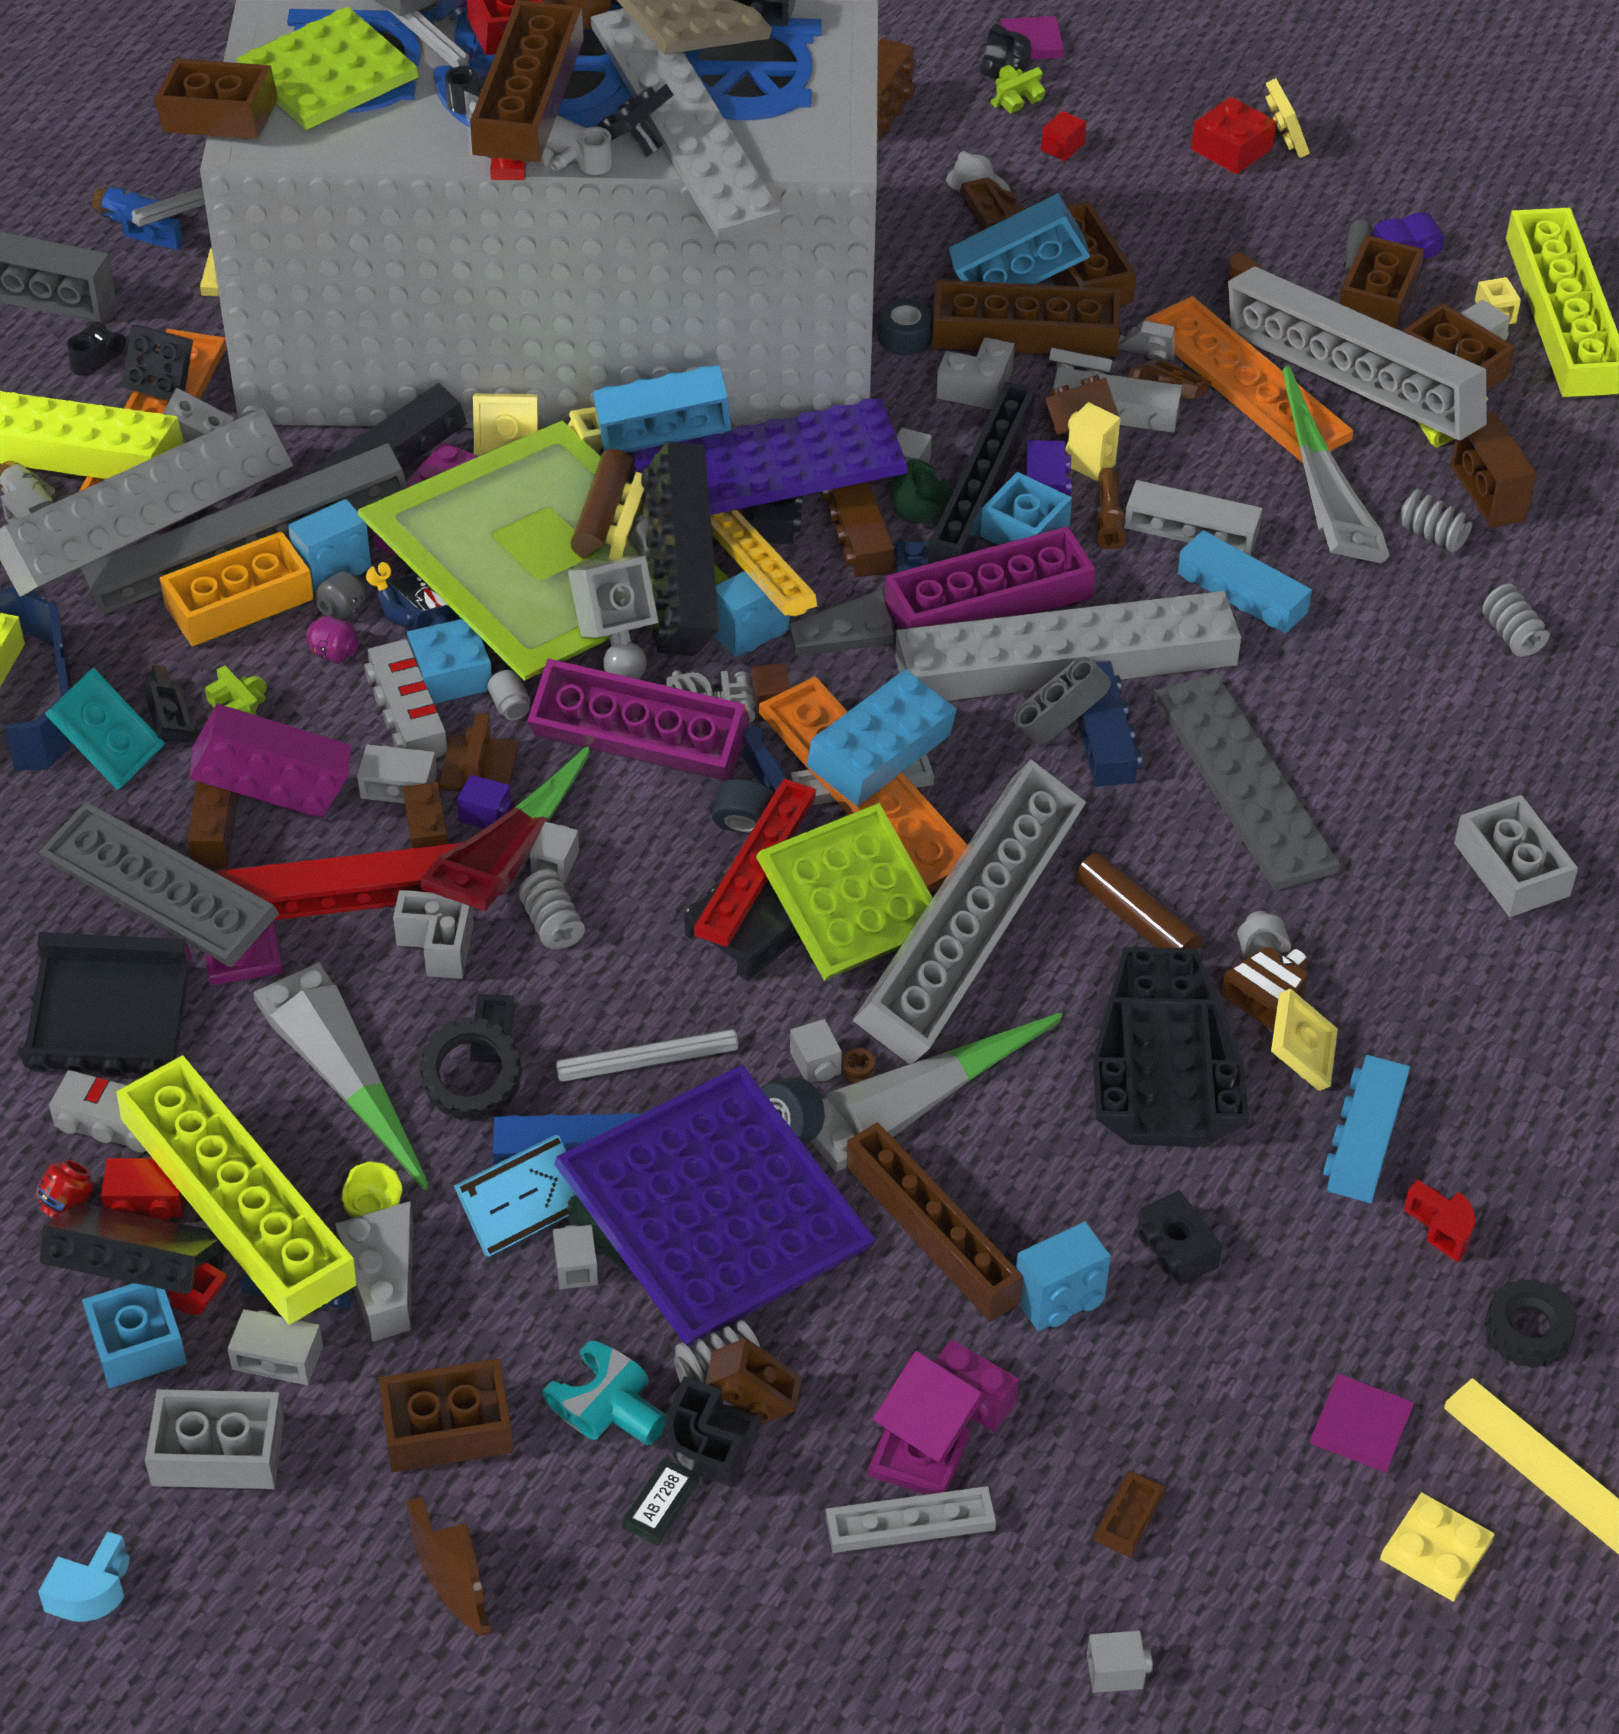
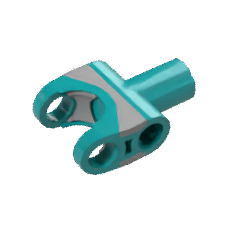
M588 1341L579 1352L584 1363L594 1370L593 1372L597 1375L593 1381L583 1386H570L565 1383L560 1384L551 1381L542 1391L546 1403L571 1427L592 1440L598 1439L614 1423L648 1446L654 1444L665 1429L667 1414L638 1396L649 1382L645 1371L627 1356L597 1341Z

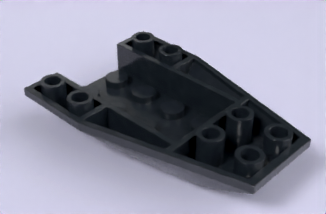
M1123 948L1093 1056L1096 1120L1130 1145L1207 1147L1249 1122L1244 1060L1197 949Z

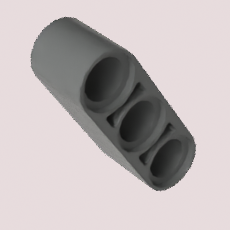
M1080 657L1021 704L1014 714V722L1033 742L1040 745L1045 744L1105 696L1111 685L1110 678L1092 659Z

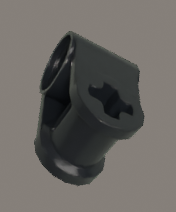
M96 321L92 323L88 328L67 341L71 372L78 376L91 375L112 359L117 358L125 349V336L120 332L113 333L109 331L106 325Z

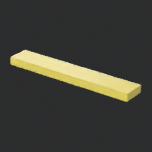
M1473 1378L1446 1400L1444 1406L1446 1411L1619 1554V1499Z

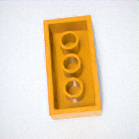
M282 531L159 577L164 605L192 647L314 600L310 570Z

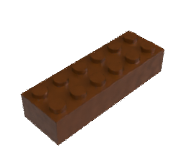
M516 0L470 119L473 155L513 159L523 162L541 161L583 43L581 6Z
M936 280L932 348L979 351L985 337L1015 343L1014 352L1050 354L1051 348L1090 356L1117 357L1120 333V288Z

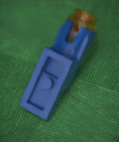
M117 187L98 188L94 193L92 200L93 210L98 212L100 216L122 223L125 237L178 250L183 244L180 220L166 218L142 227L132 223V211L159 202L155 196L143 195Z

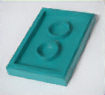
M94 667L44 713L117 790L123 787L165 745V742L157 737V734Z

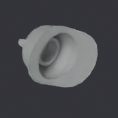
M965 151L959 153L954 170L946 178L948 186L959 193L962 183L987 177L998 183L1002 189L1011 192L1009 185L994 173L992 163L987 157L969 154Z

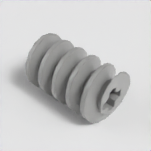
M1417 488L1405 501L1399 514V522L1408 530L1413 528L1414 533L1418 535L1424 534L1425 539L1429 541L1435 540V543L1440 547L1446 545L1448 551L1456 552L1469 536L1472 522L1464 523L1466 513L1460 512L1454 518L1455 507L1449 506L1445 512H1442L1444 502L1441 500L1437 501L1434 506H1431L1433 496L1430 494L1421 501L1422 490Z
M1511 583L1501 585L1488 595L1483 604L1482 612L1485 618L1490 621L1492 627L1497 630L1498 635L1503 638L1505 644L1510 647L1513 654L1519 657L1529 656L1545 646L1549 640L1550 632L1544 630V622L1538 618L1534 610H1531L1530 604L1524 600V596L1517 591L1515 585Z
M544 869L526 878L520 887L519 898L524 904V908L529 914V918L534 924L543 945L550 949H562L576 944L583 937L585 925L580 921V915L575 911V906L570 901V896L565 891V886L560 881L558 873L552 869Z
M739 1320L734 1323L733 1330L729 1326H723L719 1330V1336L715 1332H710L704 1339V1342L698 1338L690 1348L685 1343L677 1344L674 1365L680 1383L684 1376L705 1383L711 1354L714 1350L743 1338L749 1339L760 1347L751 1328L744 1321Z

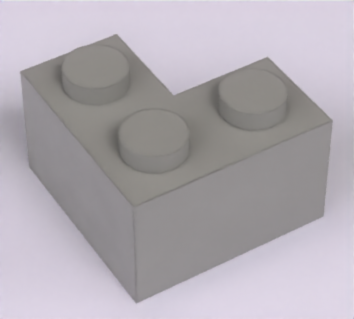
M984 337L977 357L946 351L938 369L936 398L992 410L1005 381L1008 382L1012 374L1015 343Z
M399 890L393 916L397 946L423 948L426 975L428 977L463 979L474 926L473 908L431 892Z

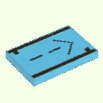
M554 1135L454 1185L485 1256L489 1257L585 1208L554 1165L556 1157L566 1152L559 1135Z

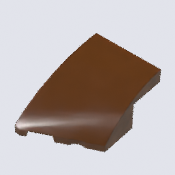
M423 1496L406 1500L413 1545L430 1584L451 1612L467 1627L480 1636L490 1634V1626L483 1606L484 1596L476 1556L466 1523L432 1531Z

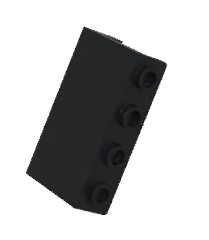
M767 880L729 946L725 947L714 942L712 943L737 961V974L748 982L797 942L800 936L770 881ZM720 883L702 900L690 905L684 913L685 935L690 939L694 937L695 924Z
M79 1202L43 1226L39 1261L45 1265L189 1294L193 1290L195 1271L202 1264L207 1262L220 1271L222 1270L225 1246L211 1229Z

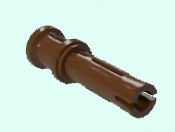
M1105 468L1099 473L1101 510L1096 516L1097 525L1100 528L1097 534V542L1104 549H1119L1126 542V532L1122 528L1125 524V514L1120 509L1119 472L1115 470L1113 477V468Z

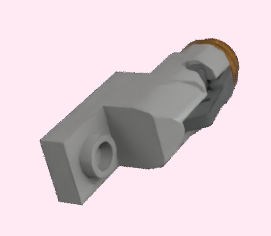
M6 461L0 465V489L5 494L0 497L5 519L8 523L54 503L56 490L41 480L34 472L28 470L23 464Z

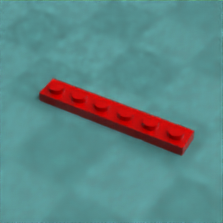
M787 779L782 780L695 924L694 936L725 947L729 946L768 880L756 858L757 854L763 849L793 838L816 799V789Z

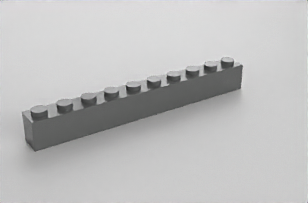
M389 443L95 561L81 569L101 615L161 592L159 577L280 531L284 533L287 539H290L289 524L344 499L358 511L360 508L408 487L402 468Z

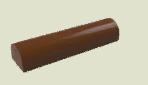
M606 450L599 460L571 539L573 551L582 559L602 546L608 534L632 464V458L621 450Z
M1101 853L1091 854L1080 865L1076 874V882L1155 948L1198 950L1202 947L1203 938L1200 934Z

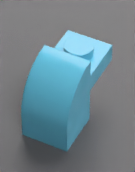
M107 1531L89 1566L57 1557L38 1591L44 1612L71 1621L85 1622L101 1618L113 1611L124 1598L120 1579L125 1575L130 1559L123 1536Z

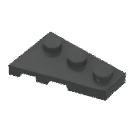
M882 589L790 624V636L795 656L894 644V632Z

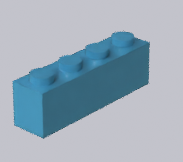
M1204 530L1180 551L1177 574L1210 593L1224 591L1229 603L1285 634L1309 611L1312 589Z
M1366 1055L1362 1069L1354 1068L1349 1089L1355 1090L1353 1097L1346 1095L1341 1112V1117L1346 1118L1345 1126L1337 1124L1332 1146L1338 1147L1336 1155L1328 1154L1323 1175L1330 1177L1327 1191L1372 1203L1406 1087L1410 1066Z

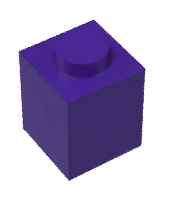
M470 775L457 798L459 822L485 829L514 808V801L511 800L510 785Z

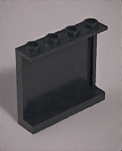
M39 932L37 947L41 953V961L25 1047H18V1054L25 1068L40 1073L48 1072L50 1069H65L67 1072L70 1070L82 1074L87 1073V1071H102L110 1076H122L124 1072L139 1073L145 1076L176 1059L192 958L186 939Z

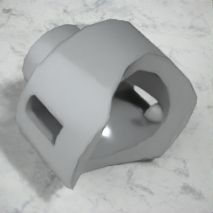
M1265 911L1251 913L1237 931L1244 960L1265 947H1271L1278 953L1290 952L1291 943L1284 921L1280 917L1268 914Z

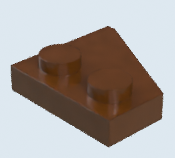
M989 177L965 182L961 185L960 193L983 230L1025 210L1024 207L1016 202L1017 196L1002 189L998 183Z
M1159 357L1131 367L1128 376L1129 378L1182 385L1181 397L1186 399H1194L1207 394L1211 381Z

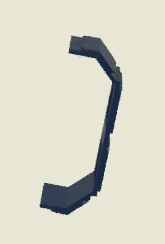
M15 587L0 591V613L19 616L23 635L30 634L54 646L60 695L62 697L71 689L72 684L67 647L58 607H55L54 601L47 602L42 595L34 591L22 597L19 596ZM54 702L46 711H48L56 702ZM44 713L35 721L4 725L14 771L27 769L35 771L50 768L68 751L69 744L72 743Z

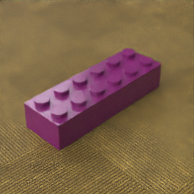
M1067 526L887 575L885 579V603L899 630L1035 614L1093 598L1096 569Z
M547 659L527 722L535 736L581 747L589 746V749L727 781L732 778L743 743V732L747 728L750 718L745 704Z

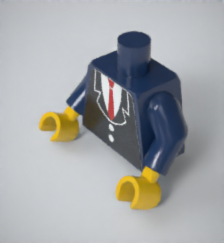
M381 562L378 565V572L381 576L376 573L374 566L367 571L366 579L371 585L378 587L379 591L376 594L384 615L389 621L411 631L458 620L459 615L418 574L386 583V579L391 574L390 566L386 562Z

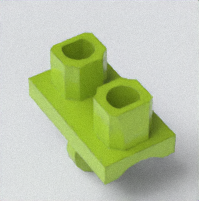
M1010 65L1002 67L999 72L1000 78L996 79L997 95L991 99L990 103L995 108L1002 105L1012 114L1023 107L1025 103L1021 97L1023 95L1026 96L1031 104L1041 101L1046 92L1040 83L1043 72L1039 67L1025 73L1021 69L1015 70Z
M225 665L217 669L218 680L205 687L207 701L213 708L216 704L222 705L229 701L230 703L225 706L256 715L258 705L266 699L264 696L267 688L265 681L259 676L249 678L243 676L239 680Z

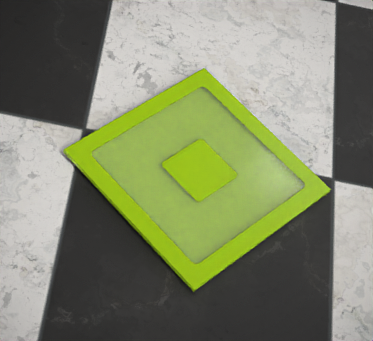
M559 421L358 509L357 514L524 681L542 673L547 659L564 662L610 639L609 635L581 637L568 570L612 560L609 559L611 545L606 544V539L602 546L583 559L571 547V539L601 456L584 440H581L564 421ZM622 490V493H621V496H620V499H619L618 504L624 505L625 503L621 502V498H622V494H623V490ZM644 500L642 502L638 517L644 514ZM613 516L611 525L617 526L616 523H613V521H614V516ZM629 540L623 558L640 556ZM714 564L716 585L728 580V576Z

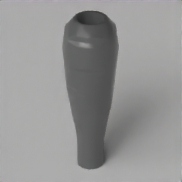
M1356 220L1349 227L1346 249L1347 262L1344 271L1346 275L1350 271L1365 236H1372L1373 228L1366 220Z

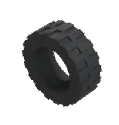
M1525 1278L1517 1279L1515 1282L1509 1281L1505 1283L1503 1288H1498L1495 1292L1485 1319L1484 1327L1487 1328L1485 1334L1487 1339L1490 1340L1494 1351L1497 1350L1505 1360H1510L1518 1366H1529V1368H1537V1366L1546 1367L1550 1366L1554 1361L1558 1362L1561 1360L1563 1354L1568 1352L1577 1326L1575 1325L1577 1314L1574 1313V1305L1571 1300L1569 1301L1566 1298V1294L1562 1290L1559 1291L1554 1288V1285L1548 1282L1546 1284L1540 1282L1539 1279L1533 1278L1532 1280H1525ZM1522 1308L1539 1311L1548 1318L1550 1330L1541 1338L1522 1335L1514 1330L1511 1324L1513 1313Z

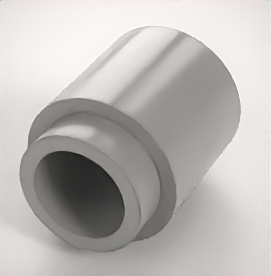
M501 670L495 673L488 681L487 688L499 714L511 721L523 718L529 712L530 698L520 676L513 670Z

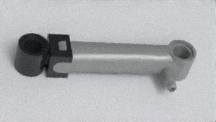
M458 66L448 70L445 74L448 108L452 112L466 114V118L470 120L487 75L484 74L478 79L476 70L467 66ZM556 116L546 144L547 148L560 153L551 162L552 169L559 171L575 160L579 162V167L584 173L600 175L608 172L612 168L610 132L601 127L585 128L564 117Z

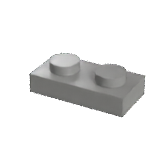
M1051 348L1049 357L1052 363H1057L1055 369L1059 367L1074 370L1076 367L1086 369L1087 372L1113 375L1116 364L1110 359Z

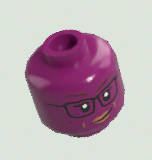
M330 615L314 620L306 634V643L309 645L310 652L316 657L336 664L344 661L347 656L352 657L356 653L359 644L354 626L347 621Z

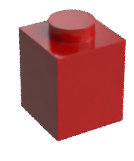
M1061 111L1043 127L1041 151L1066 161L1084 145L1086 121Z

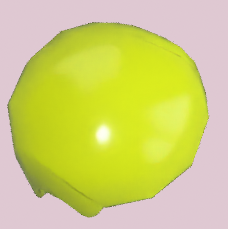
M368 1161L357 1165L351 1169L342 1190L341 1201L347 1215L356 1218L399 1205L402 1195V1184L397 1172L385 1163Z

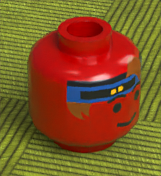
M70 1159L50 1164L35 1192L37 1199L42 1204L41 1210L46 1215L56 1218L79 1202L86 1204L94 1188V1184L90 1179V1171L80 1163Z

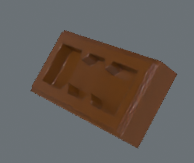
M1129 1470L1099 1524L1093 1541L1132 1558L1165 1496L1166 1487Z

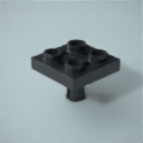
M667 84L657 90L650 86L635 98L633 96L622 103L614 115L613 113L597 123L596 126L608 130L611 134V141L630 132L645 153L644 155L648 157L664 144L659 140L646 119L673 97L674 94Z
M138 324L131 325L122 387L166 400L171 399L176 388L185 392L193 339ZM140 356H143L141 358V361L144 362L143 364H141L139 361ZM153 375L155 376L153 378L154 383L151 382V377Z

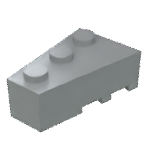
M411 1201L336 1223L338 1240L354 1258L356 1286L353 1289L372 1342L411 1330V1282L414 1237Z

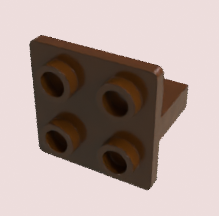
M476 713L473 727H467L466 735L453 734L450 736L439 781L440 789L462 791L470 775L510 785L519 742L511 739L492 738L490 714Z

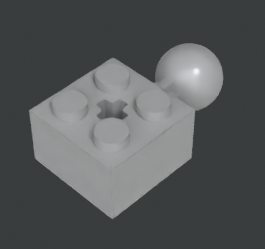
M646 556L624 557L568 570L581 637L609 635L611 647L607 650L603 660L605 672L640 679L646 670V656L638 645L631 642L629 630L659 623Z

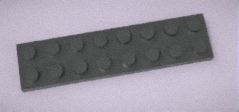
M1218 674L1155 690V701L1273 890L1278 891L1338 873L1340 863Z
M85 802L38 852L46 862L178 938L186 939L187 943L229 967L236 963L279 914L273 904L88 802Z

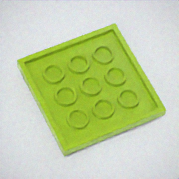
M350 7L338 9L322 19L310 22L289 34L279 36L276 40L261 47L253 48L248 53L236 58L237 63L271 65L277 90L276 104L305 130L419 77L417 66Z
M880 803L763 849L756 856L824 981L900 949L933 899Z

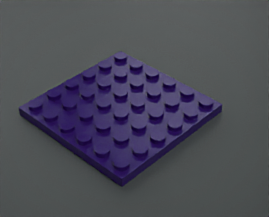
M743 1064L558 1155L554 1162L558 1171L682 1342L688 1347L693 1345L698 1338L701 1340L706 1338L710 1332L721 1330V1327L732 1324L870 1249L876 1240Z

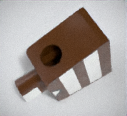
M1265 947L1224 974L1221 996L1274 1032L1279 993L1292 989L1301 998L1304 996L1308 978L1304 968L1307 967L1308 960L1297 949H1293L1284 957L1271 947Z

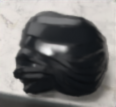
M994 24L988 32L987 45L980 64V72L985 76L1000 78V69L1007 65L1012 66L1015 70L1021 69L1024 72L1030 62L1032 51L1031 42L1028 37L1018 32H1010L1006 28Z

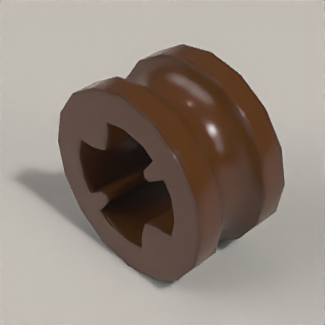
M853 1048L844 1054L842 1058V1076L846 1081L854 1084L874 1077L875 1057L870 1051L863 1048ZM855 1063L857 1067L852 1068V1064ZM865 1065V1069H861L858 1066Z

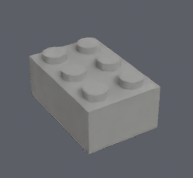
M1522 795L1460 815L1454 844L1509 918L1571 896L1578 867Z
M157 1389L145 1456L151 1486L275 1489L284 1425V1414L279 1392Z

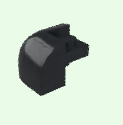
M684 1376L668 1410L665 1429L669 1450L679 1465L697 1476L732 1488L736 1486L747 1466L746 1458L762 1424L761 1417L724 1405L722 1389Z

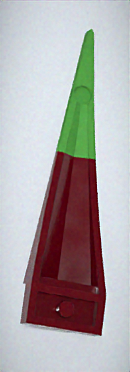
M589 746L581 750L554 776L508 813L459 846L439 856L422 876L421 889L486 911L498 895H504L530 853L544 823L549 822L590 756Z

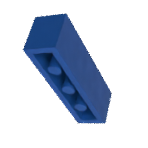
M588 1113L584 1115L548 1114L545 1116L509 1115L507 1117H494V1165L554 1135H559L565 1150L568 1151L641 1114L597 1115Z

